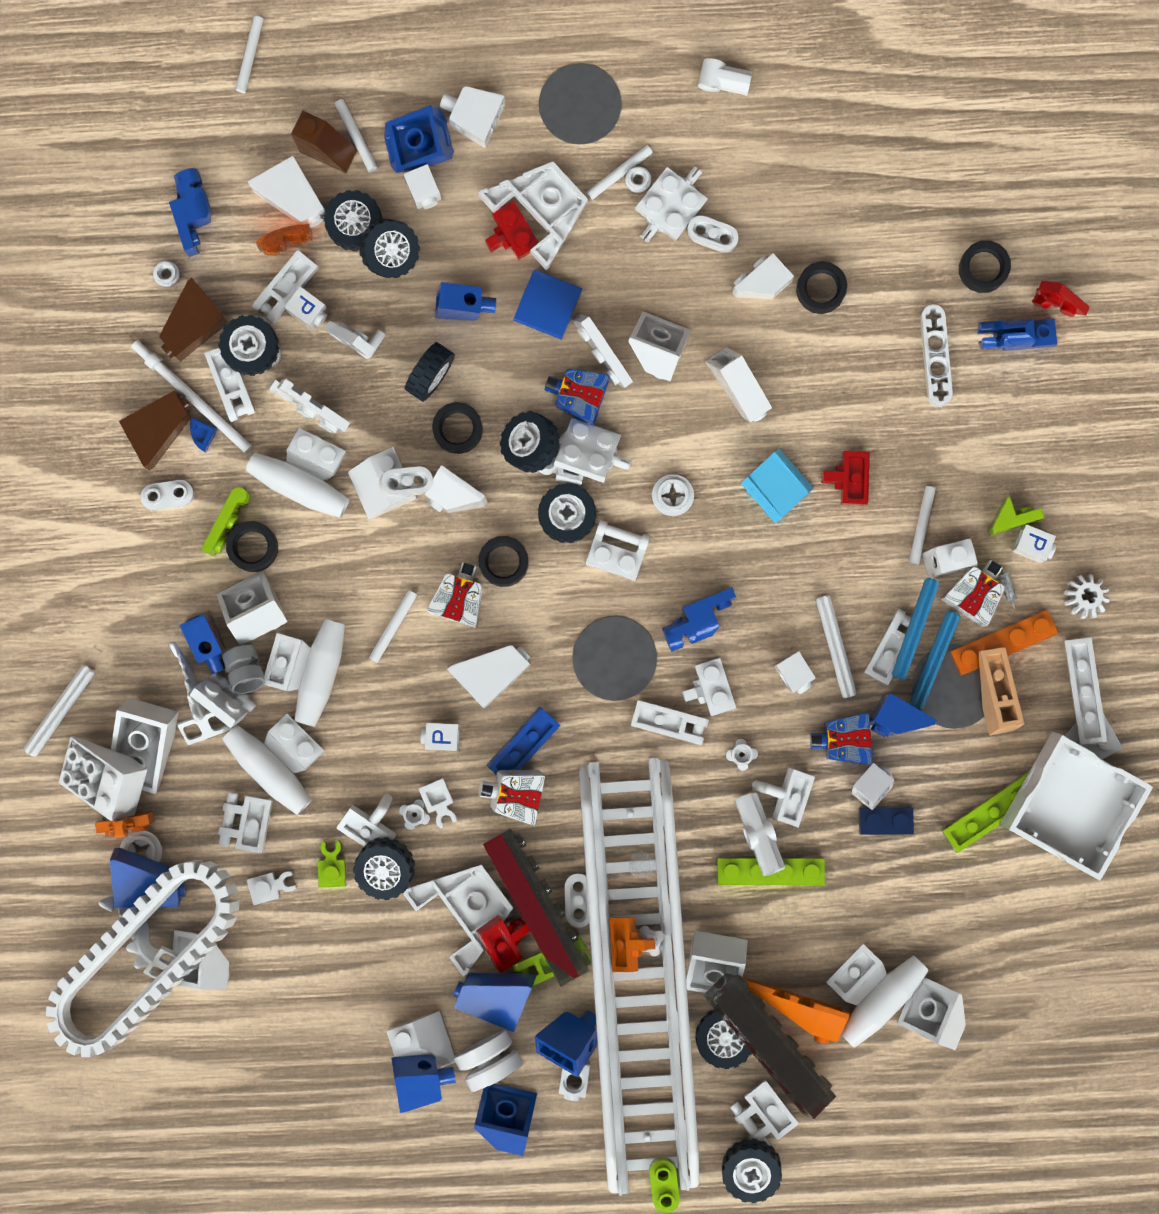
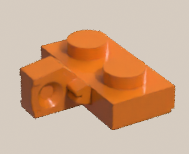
M153 811L138 813L134 816L114 821L109 819L99 820L95 823L96 833L105 832L106 837L122 838L128 837V830L132 832L147 830V825L154 822Z
M610 917L612 972L638 971V957L642 956V951L656 949L655 938H641V932H636L635 917Z

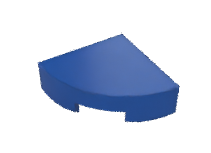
M192 417L190 423L192 439L196 446L206 453L217 429Z

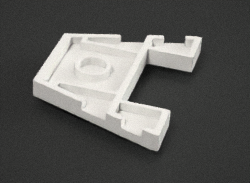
M554 162L525 172L522 176L510 181L500 182L499 185L490 189L485 188L478 192L480 199L493 213L515 196L549 233L530 250V253L545 270L551 265L588 202L586 196Z
M282 379L281 382L272 380L267 389L296 406L298 413L308 419L315 418L320 421L318 425L329 433L345 432L350 424L325 405H321L313 400L312 396L294 387V384L287 379Z
M482 864L408 888L403 893L415 911L439 895L460 923L471 941L449 958L463 977L467 975L485 949L476 930L497 915L504 921L513 909L511 903Z

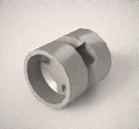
M240 645L229 649L223 654L226 672H230L228 679L232 692L246 694L260 689L265 684L262 669L258 666L260 662L254 646Z

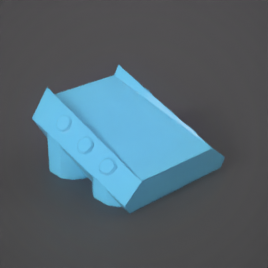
M780 448L741 483L747 495L756 500L764 510V513L775 524L814 489Z

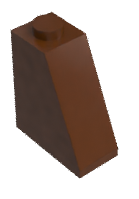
M302 110L291 133L299 152L343 173H347L357 153V149L327 121Z
M193 278L187 281L159 336L164 342L161 346L170 359L175 356L180 362L229 323Z
M173 391L119 421L143 467L151 470L155 467L192 418L188 412L192 408L185 395L180 397L177 392Z

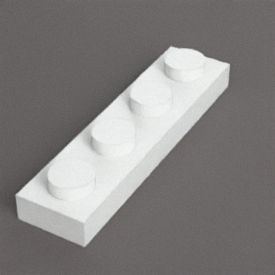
M1092 637L1065 640L1064 646L1079 745L1105 744L1108 741Z

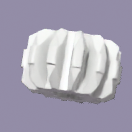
M1092 574L1087 575L1086 580L1082 575L1076 577V582H1068L1071 590H1065L1063 595L1070 597V600L1065 601L1064 605H1073L1074 607L1070 613L1074 615L1079 611L1080 619H1085L1087 615L1091 619L1096 618L1097 611L1103 613L1106 610L1101 603L1110 602L1108 597H1103V594L1109 592L1108 587L1101 589L1100 586L1103 580L1098 579L1094 582ZM1090 593L1091 599L1083 601L1082 595Z

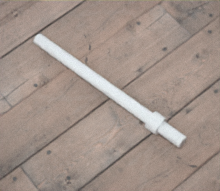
M139 340L132 344L131 348L145 360L144 363L152 371L156 370L178 392L185 395L186 399L244 453H247L252 448L248 441L163 363V359L156 352L152 353Z

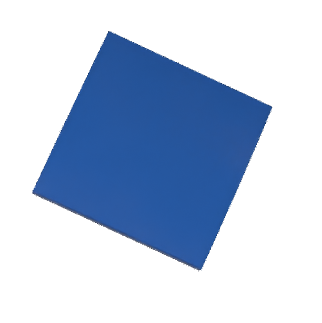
M534 270L513 321L562 340L583 288Z

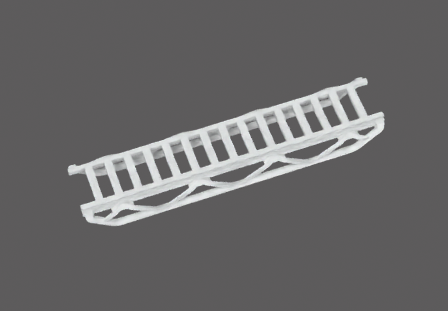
M648 758L650 780L600 783L599 762H589V765L581 766L579 771L607 1184L610 1193H619V1196L629 1193L627 1171L649 1170L651 1162L658 1158L626 1159L625 1144L676 1140L677 1155L662 1157L671 1159L675 1167L678 1168L679 1190L689 1191V1188L698 1187L700 1182L674 803L669 763L667 760H658V758ZM659 772H661V778H662L661 789H660V775H659ZM651 790L652 806L602 810L601 794ZM653 818L654 833L604 836L603 820ZM663 827H664V829H665V843H666V857H667V871H668V885H669V899H670V903H669V900H668V886H667V872H666V858H665V844H664V830H663ZM654 844L655 859L606 863L605 847ZM656 870L657 886L608 889L607 874ZM658 897L659 913L609 915L608 900ZM635 917L636 925L660 924V930L665 935V939L660 947L663 966L638 968L636 972H612L609 918ZM671 934H672V941H673V955H672ZM674 969H675V982H676V996H677V1010H678V1011H676ZM664 978L665 993L615 997L614 981ZM666 1005L667 1020L617 1023L616 1008ZM668 1032L669 1047L619 1050L618 1035ZM679 1043H680V1052H681V1066H682L684 1108H683V1095H682V1081H681V1067H680ZM670 1059L671 1074L621 1077L620 1062ZM672 1086L673 1101L623 1105L622 1089ZM674 1113L675 1128L624 1131V1116Z

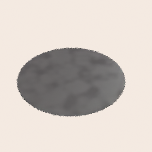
M572 64L557 70L545 82L540 93L539 111L546 128L558 139L571 144H589L605 137L616 125L621 112V95L614 80L600 68L588 64Z
M623 617L599 619L584 629L574 646L573 667L579 682L588 692L601 699L620 701L631 698L645 689L655 673L657 653L654 642L641 625Z
M949 644L924 708L921 710L936 719V725L945 728L968 727L984 717L980 668L960 677L949 653L964 645ZM930 652L920 660L914 671L912 693L915 690Z

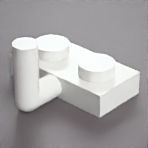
M329 321L324 328L337 341L354 349L365 359L372 357L386 336L385 333L377 329L367 343L369 338L357 329L354 331L343 322L337 325Z
M788 768L782 788L755 780L752 783V789L778 798L772 819L799 828L815 777Z
M384 794L371 816L352 804L339 822L337 829L364 847L369 841L372 842L376 838L384 839V837H388L394 840L396 833L380 823L393 800L392 796Z

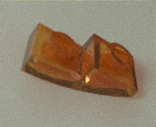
M309 224L280 228L257 240V247L265 255H279L280 252L287 251L286 241H290V244L302 245L306 241H312V229Z

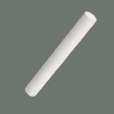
M260 16L253 17L235 89L240 93H246L264 20Z
M344 99L336 101L334 105L368 172L375 171L378 167Z
M648 145L644 146L586 191L589 199L593 200L627 174L631 168L636 167L653 154L651 148Z
M925 486L909 563L919 565L935 495L936 488L931 486Z
M408 590L370 654L369 658L376 663L379 662L416 599L417 594Z

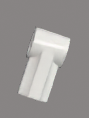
M707 58L703 60L698 87L709 92L724 90L747 96L752 72L729 67L720 60Z

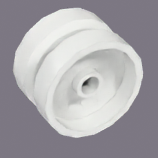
M506 1029L474 1043L454 1056L459 1070L466 1071L477 1066L465 1078L471 1092L497 1083L523 1065L518 1051L512 1050L500 1055L512 1043Z

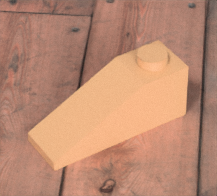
M1006 648L980 651L982 706L989 735L1013 732L1025 723Z

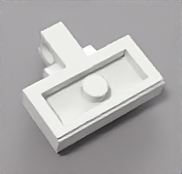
M718 658L694 666L699 680L693 681L695 688L682 692L684 701L688 702L699 699L700 704L706 703L710 717L736 709L721 659Z

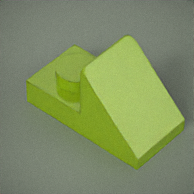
M1010 496L1006 497L988 529L989 536L1044 519L1042 508L1034 510L1033 506L1017 510L1018 515H1016Z

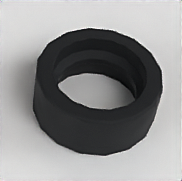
M979 241L972 244L964 252L959 262V276L963 284L977 293H989L997 290L1008 278L1011 270V259L1008 252L1000 244L993 241ZM980 252L993 254L1000 264L998 276L989 282L977 280L970 272V261L975 254Z
M820 261L812 263L803 270L797 281L796 293L799 302L805 309L812 313L825 314L832 312L840 306L846 295L848 284L845 274L838 266L831 262ZM826 273L836 281L837 293L829 302L819 303L809 297L806 286L809 278L814 274Z
M454 402L446 404L438 410L432 424L435 440L442 449L449 453L462 454L469 452L477 446L482 438L483 427L480 416L474 408L466 403ZM461 413L468 416L472 421L473 432L470 438L463 443H452L443 435V422L451 414Z
M245 521L236 525L230 531L226 540V552L229 559L238 568L248 572H259L267 569L275 561L278 554V541L275 534L266 525L257 521ZM249 531L261 533L268 543L265 556L256 562L243 560L237 551L239 538Z
M497 536L488 540L479 554V568L482 575L491 584L499 587H510L519 583L526 575L529 567L528 554L524 546L517 539L509 536ZM500 546L512 548L519 557L518 569L508 577L495 575L488 566L490 553Z

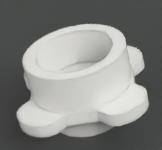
M738 739L736 746L726 753L727 760L737 764L738 769L741 771L747 770L748 764L758 756L757 750L751 749L744 739ZM743 752L744 757H740L739 754Z
M420 799L415 800L411 805H402L399 812L403 815L405 827L408 830H413L419 824L426 825L430 821V816L424 810L425 803ZM413 812L417 813L416 817L412 816Z
M648 926L641 927L639 930L641 938H655L656 949H649L646 952H649L651 956H658L661 952L662 942L665 939L664 933L660 930L650 929Z

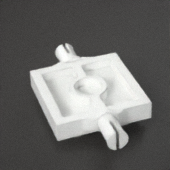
M694 166L686 178L678 176L670 168L666 167L635 207V210L645 217L649 224L640 235L642 239L645 238L644 241L649 242L657 231L665 233L676 241L689 225V222L706 203L708 198L697 191L693 185L699 176L702 175V172L698 170L695 176L692 177L697 171V167Z
M571 418L567 431L560 436V447L558 448L554 466L604 483L607 473L613 465L628 471L632 460L617 456V446L621 438L620 434Z

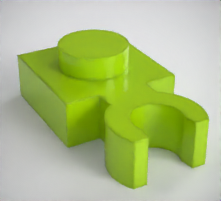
M327 841L321 843V852L325 855V860L318 861L319 888L346 886V859L338 860V855L342 850L341 841H336V849L333 852L328 851Z

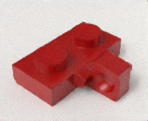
M513 201L492 213L497 227L493 229L495 234L485 240L490 252L503 246L505 250L511 248L518 260L530 254V250L539 242L516 203Z
M1042 280L1032 300V303L1043 309H1047L1052 305L1056 308L1059 307L1062 314L1074 317L1075 314L1086 316L1090 308L1089 305L1063 283Z
M843 451L842 466H835V471H823L821 473V483L835 484V490H841V505H868L870 452Z
M497 915L476 930L496 969L503 973L523 958L516 945L520 942L519 939L528 934L530 930L525 921L520 917L505 924L503 919Z

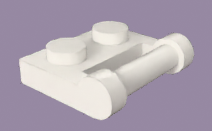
M600 520L586 565L636 581L650 536L646 534L641 536L608 525L607 521ZM607 535L639 546L637 553L602 542L603 536Z

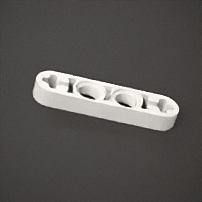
M932 304L928 305L920 315L926 391L931 405L943 407L951 400L953 394L946 315L942 307ZM930 311H934V315L939 316L935 321V329L941 328V331L933 330L927 332V330L932 328L931 319H926ZM932 336L939 337L942 341V347L938 350L931 349L928 345V339ZM933 362L943 364L945 370L942 375L937 376L931 372L930 366ZM945 379L946 383L942 382L940 386L941 392L946 393L947 396H944L942 401H939L938 397L933 396V393L938 390L937 383L932 384L931 381L938 382Z

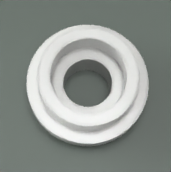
M639 166L631 168L625 177L626 186L635 193L646 191L651 184L649 171ZM635 177H641L643 179V182L641 184L634 183L633 179Z
M162 261L155 266L153 277L160 286L171 287L178 282L180 271L173 262ZM165 271H171L169 278H163Z

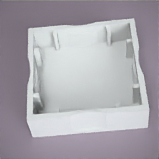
M1052 731L1000 825L1101 881L1119 849L1125 831L1136 819L1153 786L1123 769L1109 764L1097 757L1095 753L1065 736Z

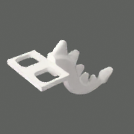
M169 643L174 656L178 658L179 664L182 667V674L185 677L184 684L187 689V699L193 718L177 723L187 744L191 745L231 730L232 728L227 725L217 729L212 728L208 719L215 715L210 711L205 713V707L190 696L197 683L186 657L179 649L177 643ZM191 724H197L202 734L189 738L183 728Z
M112 896L104 898L98 903L100 907L110 912L115 909ZM129 908L116 909H118V915L123 916ZM147 920L130 937L133 941L126 947L127 951L137 954L134 967L136 969L146 967L143 973L155 979L159 975L151 971L152 967L164 970L170 964V962L161 958L162 954L167 953L175 958L179 955L164 946L157 952L158 949L150 944V930Z

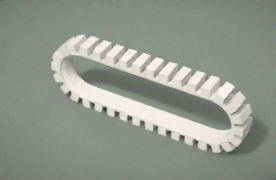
M192 860L169 868L168 872L162 873L156 879L158 883L150 885L145 891L147 895L140 896L133 903L135 906L129 908L123 914L124 918L118 919L111 926L113 929L107 931L100 938L102 941L95 943L89 949L91 952L85 954L79 960L80 964L74 965L67 972L69 975L63 977L57 983L60 988L52 990L48 998L54 1004L46 1006V1016L55 1017V1021L47 1023L49 1032L52 1033L59 1030L60 1034L54 1041L60 1047L68 1044L66 1052L74 1056L81 1053V1057H92L102 1054L116 1047L117 1044L122 1043L129 1036L128 1033L134 1031L140 1025L138 1022L145 1020L150 1014V1010L155 1009L162 1002L160 999L167 997L173 991L171 988L177 986L184 979L183 976L188 975L195 968L193 965L200 963L206 957L205 953L210 952L217 945L216 942L222 940L228 934L226 929L232 927L237 919L231 913L239 910L240 900L230 899V896L238 893L235 883L225 885L231 878L225 869L217 871L218 864L211 861L204 863L203 860ZM193 878L207 884L212 890L216 901L215 914L209 924L100 1036L90 1037L81 1033L72 1022L70 1013L71 1003L76 993L184 881Z

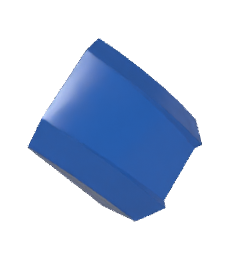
M430 105L385 123L384 139L391 167L396 173L411 171L426 164L432 166L453 158L454 149L449 135L447 120L441 109Z

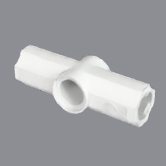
M750 793L736 799L735 804L744 825L745 839L749 848L754 851L762 875H772L785 869L776 844L777 838L773 825L766 818L757 793Z

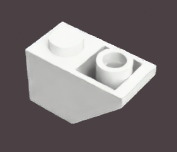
M774 253L768 258L764 255L753 265L755 269L749 275L743 273L736 279L732 294L740 298L773 299L792 283L794 275Z

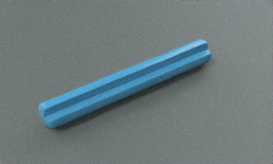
M926 578L924 580L892 671V676L904 680L908 675L939 586V582L935 579Z
M946 612L909 704L920 711L924 708L960 620V615L955 612Z

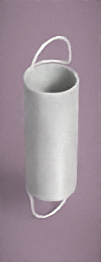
M1002 569L1003 575L999 577L1001 584L1005 587L1006 601H1015L1017 597L1010 573L1004 574Z

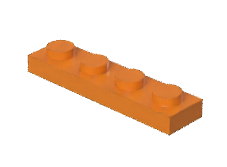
M1045 610L949 653L961 677L980 668V651L1005 647L1007 656L1059 633L1048 610Z

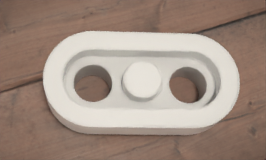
M696 216L688 225V236L697 244L722 253L731 252L737 246L738 232L728 224L706 216ZM702 227L705 229V233L699 235L696 233V229ZM726 236L730 242L723 244L720 238Z
M421 466L390 469L380 477L379 488L388 497L420 495L431 488L433 477L428 469ZM415 477L420 479V486L414 483ZM389 480H392V481L395 482V485H396L395 488H390V487H389V485H388V481H389Z
M184 480L150 484L141 492L142 504L152 511L186 507L192 503L195 497L193 487ZM182 488L184 490L183 496L176 497V491ZM156 492L158 494L157 500L150 501L151 493Z
M581 873L571 875L565 883L566 920L570 925L577 928L584 927L589 923L586 876ZM581 882L583 890L580 892L575 891L573 884ZM579 908L584 911L582 918L574 916L576 909Z

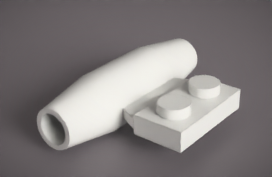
M301 428L298 429L287 448L286 462L255 452L247 464L246 471L264 485L309 509L341 518L349 504V499L325 482L335 475L346 455V451Z
M325 619L311 647L303 640L279 633L276 634L264 674V685L288 692L298 690L295 713L296 722L315 727L328 702L342 656L344 624Z
M288 714L268 731L264 743L238 725L233 727L223 737V742L240 766L272 798L296 815L301 813L311 803V797L294 774L308 769L324 753V750Z
M862 944L826 982L845 1002L857 1005L848 1018L841 1036L855 1048L880 1030L911 998L929 971L926 966L913 955L887 974L883 962Z

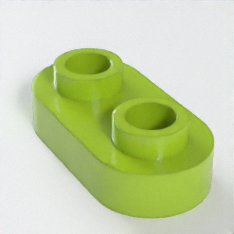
M658 1157L651 1162L649 1167L653 1204L658 1211L670 1213L678 1207L680 1202L676 1167L671 1159ZM662 1170L668 1172L665 1177H660L658 1173ZM663 1197L671 1198L669 1203H663L661 1200Z

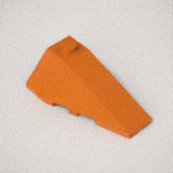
M742 977L741 984L811 1035H815V1041L828 1045L830 1040L838 1042L850 1015L844 1008Z

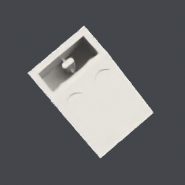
M71 736L58 783L107 819L114 821L135 815L147 768L130 756Z

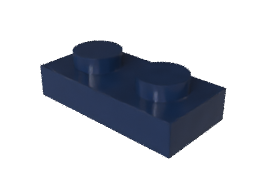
M912 807L874 808L873 810L870 808H859V835L914 834Z

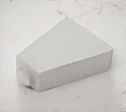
M293 156L248 181L256 195L303 228L308 226L315 227L323 222L326 212Z
M726 347L705 361L744 419L749 422L759 421L767 415V411L772 409L742 355Z
M513 645L457 663L450 666L447 670L485 709L531 666L527 661L531 657L521 646L515 649Z

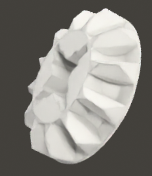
M675 474L666 475L660 478L654 485L652 500L655 508L663 515L675 517L684 514L691 507L694 500V491L686 478ZM671 485H673L676 493L684 494V496L676 498L675 506H672L669 498L661 497L669 494Z
M150 831L132 832L123 839L120 848L133 853L138 852L136 845L140 847L150 845L145 852L147 858L157 862L162 859L163 847L159 838Z

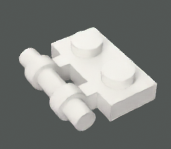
M217 672L194 687L190 694L192 698L230 728L243 720L248 711L252 712L257 705L249 699L250 695L247 693L236 694L232 692L229 679L226 676L222 677Z
M228 793L227 802L223 804L222 809L225 813L222 826H219L218 835H220L218 845L229 847L230 838L234 837L237 838L235 849L263 853L273 800L245 796L244 805L241 806L237 805L239 794ZM235 813L242 814L239 830L232 828Z
M765 1079L744 1095L750 1104L743 1109L740 1103L736 1101L729 1107L735 1115L734 1119L736 1122L742 1124L750 1134V1140L752 1138L759 1141L763 1140L769 1146L771 1144L765 1136L770 1132L779 1140L799 1124ZM755 1113L765 1123L760 1128L750 1118Z

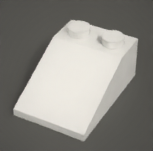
M128 698L116 711L111 750L130 756L147 768L142 790L157 794L174 740L179 712Z

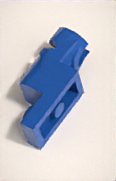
M196 168L186 169L174 175L177 199L169 202L183 249L189 257L199 254L197 245H200L196 230L192 229L211 223L212 216L205 190L201 188L202 180Z
M1033 318L979 322L978 335H993V337L982 338V341L978 342L980 349L1003 348V351L1055 347L1057 345L1055 319L1033 321Z
M732 587L684 606L682 611L685 619L682 620V617H680L672 624L662 628L671 652L683 648V636L688 638V641L693 644L714 635L719 628V624L712 608L716 607L720 611L732 606L731 600L736 598Z

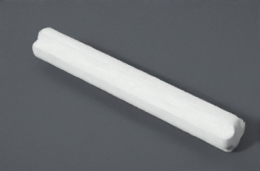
M829 595L818 597L816 603L842 697L855 696L857 692L831 597Z
M87 665L81 666L24 746L26 753L33 757L39 754L95 675L93 669Z

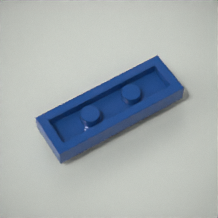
M539 706L486 766L495 774L499 770H521L561 725Z

